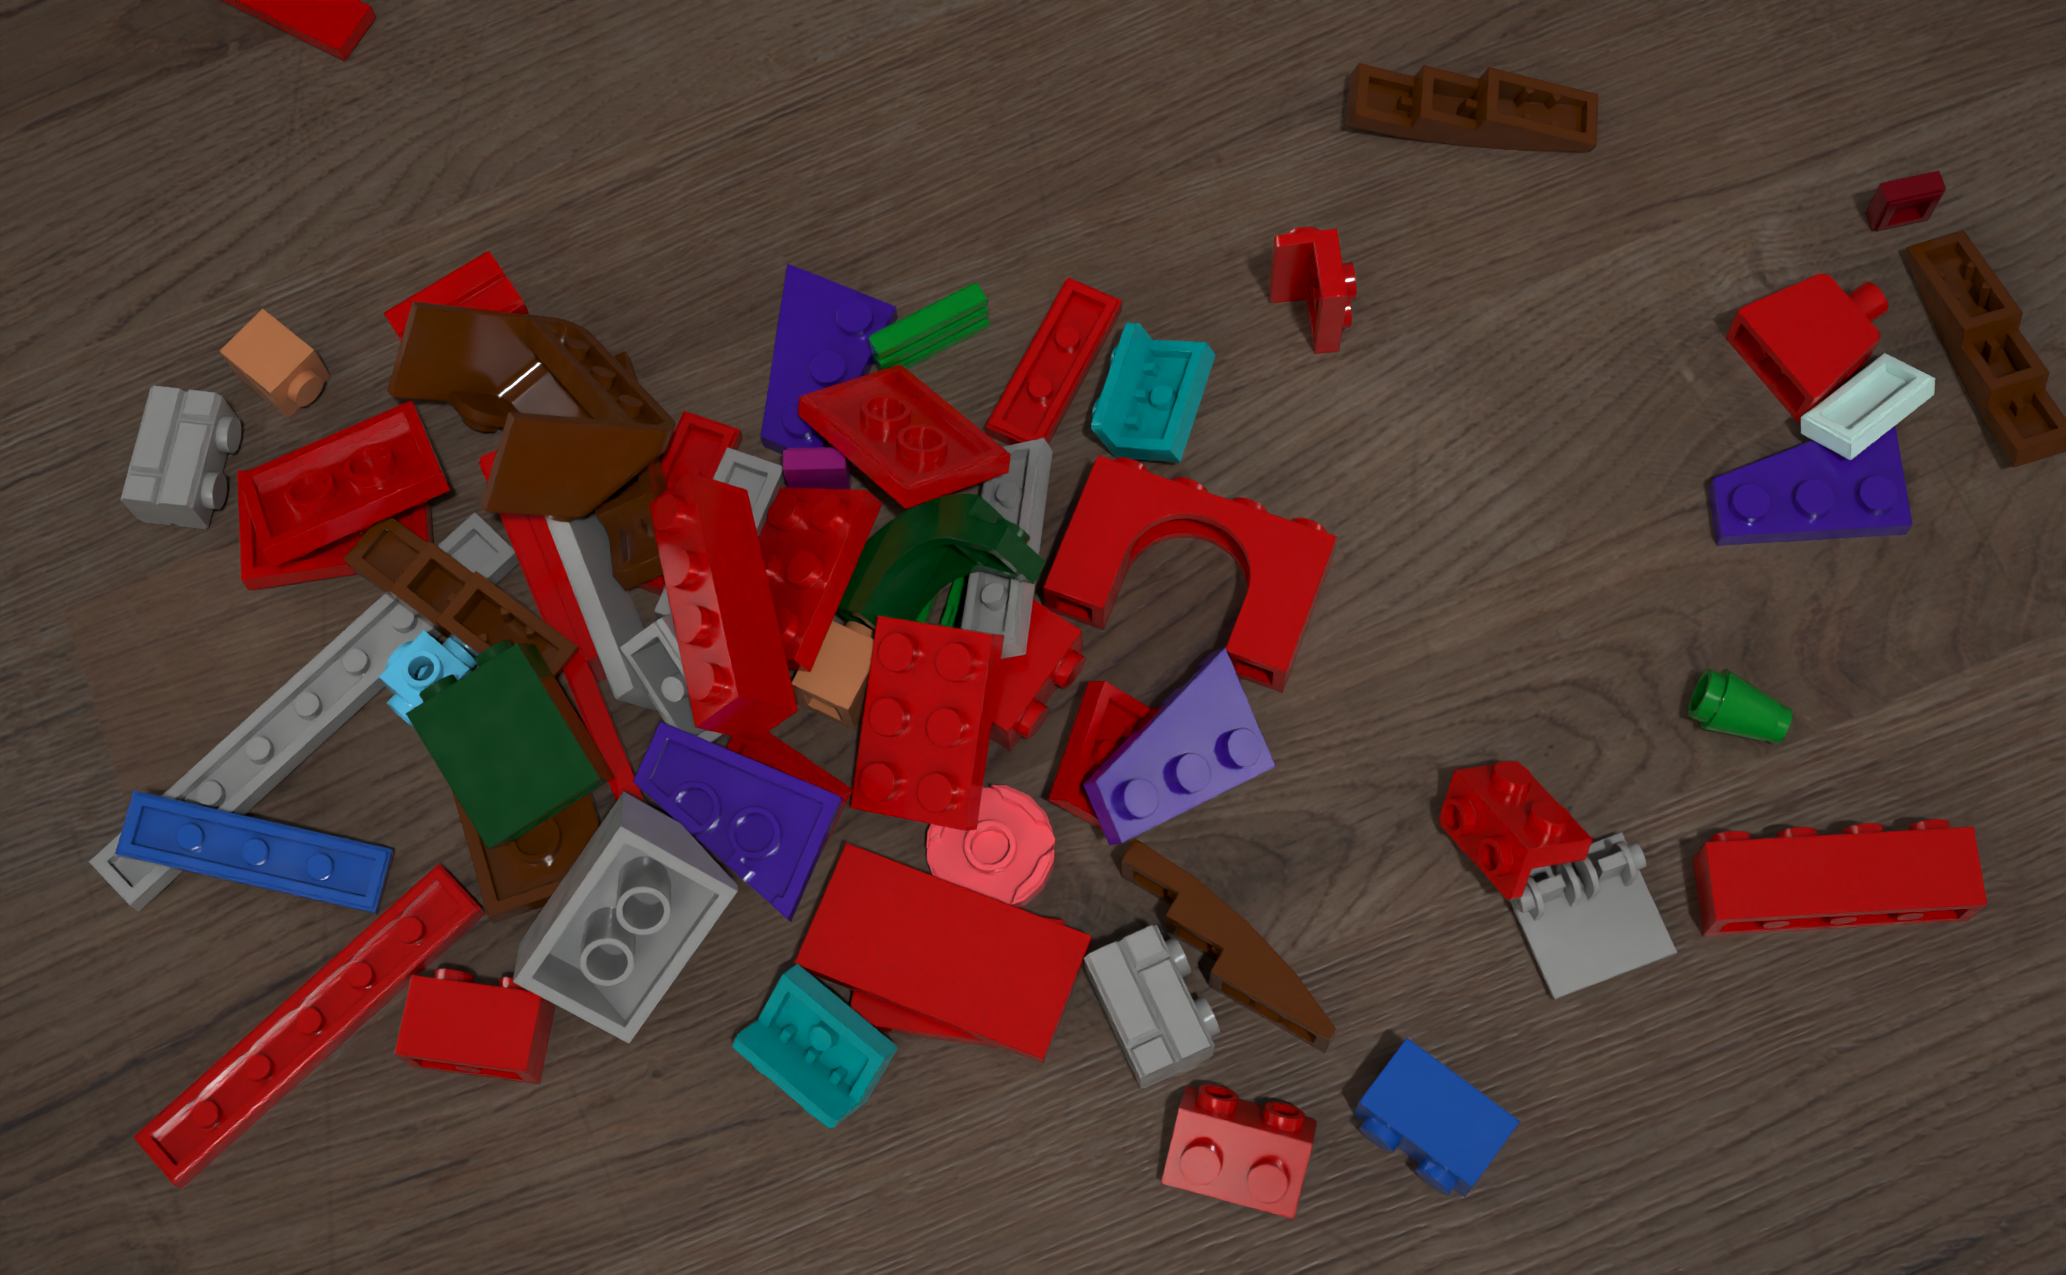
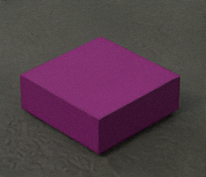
M835 447L787 448V450H783V473L788 487L852 489V472L849 460Z

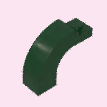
M945 495L905 511L887 523L865 543L835 614L845 622L854 621L875 632L877 616L916 621L923 608L942 588L962 576L976 572H989L1034 584L1047 562L1027 545L1030 536L1022 528L1006 520L980 495Z

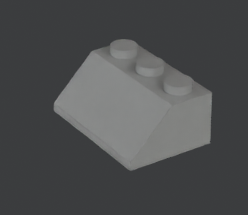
M623 791L519 942L513 982L617 1038L630 1043L738 892V885L681 823Z

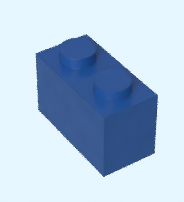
M1406 1038L1359 1101L1354 1113L1356 1117L1363 1121L1359 1129L1370 1141L1389 1153H1393L1398 1147L1419 1163L1415 1171L1427 1184L1444 1195H1450L1455 1190L1464 1198L1520 1123L1517 1118L1408 1038Z

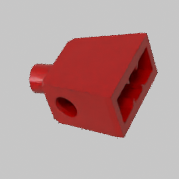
M1819 273L1739 309L1725 339L1797 423L1801 425V417L1845 384L1869 360L1881 339L1878 329L1872 322L1888 311V302L1883 292L1871 282H1865L1846 294L1830 275Z

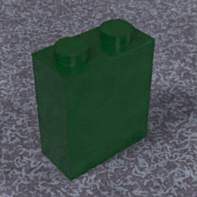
M508 639L496 643L476 656L474 661L478 668L458 681L454 674L426 687L419 694L423 703L406 713L488 850L508 846L615 778L535 644L516 643L512 646Z

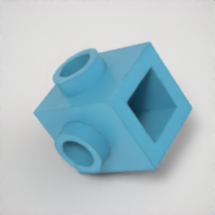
M423 630L413 642L403 643L392 653L387 661L386 670L379 676L393 694L386 704L400 718L414 728L406 713L423 703L419 696L420 692L448 675L454 674L458 681L472 672L471 670L475 667L476 662L453 639L448 638L441 645Z

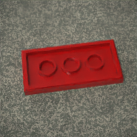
M846 843L794 964H799L812 975L1044 1064L1084 964V957L1087 956L1092 944V936Z

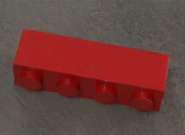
M688 472L649 504L695 728L756 741L797 712L798 708L748 491Z
M1931 819L1913 823L1908 827L1909 830L1884 832L1882 824L1863 823L1846 827L1842 830V834L1817 835V830L1812 827L1785 829L1778 832L1776 838L1751 839L1750 833L1746 831H1728L1715 834L1710 837V842L1703 844L1692 860L1703 936L1969 921L1987 905L1974 826L1950 828L1948 820Z

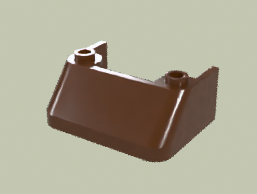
M412 302L387 392L392 397L449 402L463 416L462 421L467 426L479 431L495 432L498 430V427L504 428L481 502V507L485 512L544 515L555 521L571 522L575 517H583L592 512L668 449L676 425L674 419L612 354L582 326L555 317Z

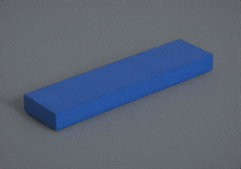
M133 790L115 854L119 857L378 915L394 851L389 848Z

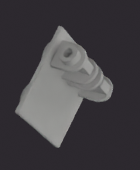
M1622 832L1592 843L1585 860L1532 869L1522 897L1509 900L1553 1000L1678 953L1641 875L1640 869L1646 867L1643 851L1636 842L1628 845Z

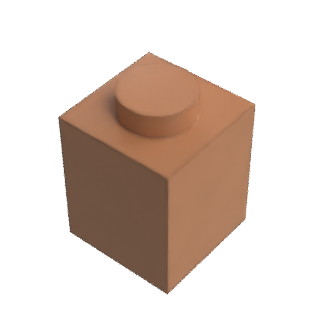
M263 308L219 351L241 381L288 419L300 407L312 403L322 391L324 383L331 377L315 350Z
M832 621L811 672L797 671L792 681L798 705L855 730L864 713L875 632L854 621H847L845 626Z

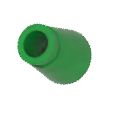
M1707 669L1700 677L1693 691L1688 707V716L1700 721V727L1704 730L1759 741H1768L1778 745L1790 727L1793 711L1728 669L1723 670L1721 673Z

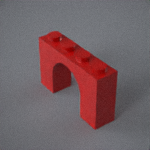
M1097 455L1043 587L1045 607L1055 614L1104 630L1129 568L1145 550L1157 543L1174 538H1195L1210 542L1223 549L1235 560L1244 575L1247 585L1245 600L1226 646L1238 678L1283 693L1332 564L1337 536L1327 533V530L1322 525L1310 519L1298 517L1288 520L1267 513L1264 506L1251 499L1236 497L1229 500L1208 493V490L1202 484L1192 479L1176 477L1170 480L1152 474L1143 464L1133 459L1117 457L1111 460Z

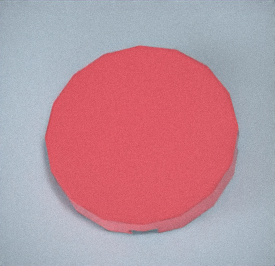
M990 785V788H982L977 830L964 831L931 824L927 831L926 859L933 876L1021 908L1044 889L1054 869L1056 842L1047 814L1029 795L1007 785Z

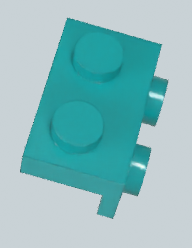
M1127 322L1119 344L1112 351L1111 367L1101 396L1096 400L1093 407L1092 431L1116 458L1125 457L1137 460L1181 463L1216 354L1207 342L1153 340L1140 323Z
M796 964L782 974L758 1020L739 1032L732 1043V1047L748 1060L756 1070L768 1077L800 1104L808 1114L815 1117L829 1129L835 1128L868 1101L899 1048L799 964Z

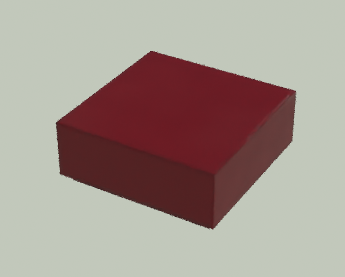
M1940 171L1880 183L1865 212L1871 231L1876 230L1878 232L1928 221L1946 190Z

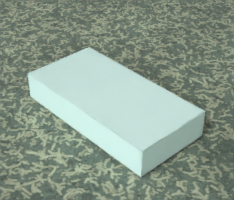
M1884 353L1801 417V434L1852 460L1930 399L1935 391V378Z

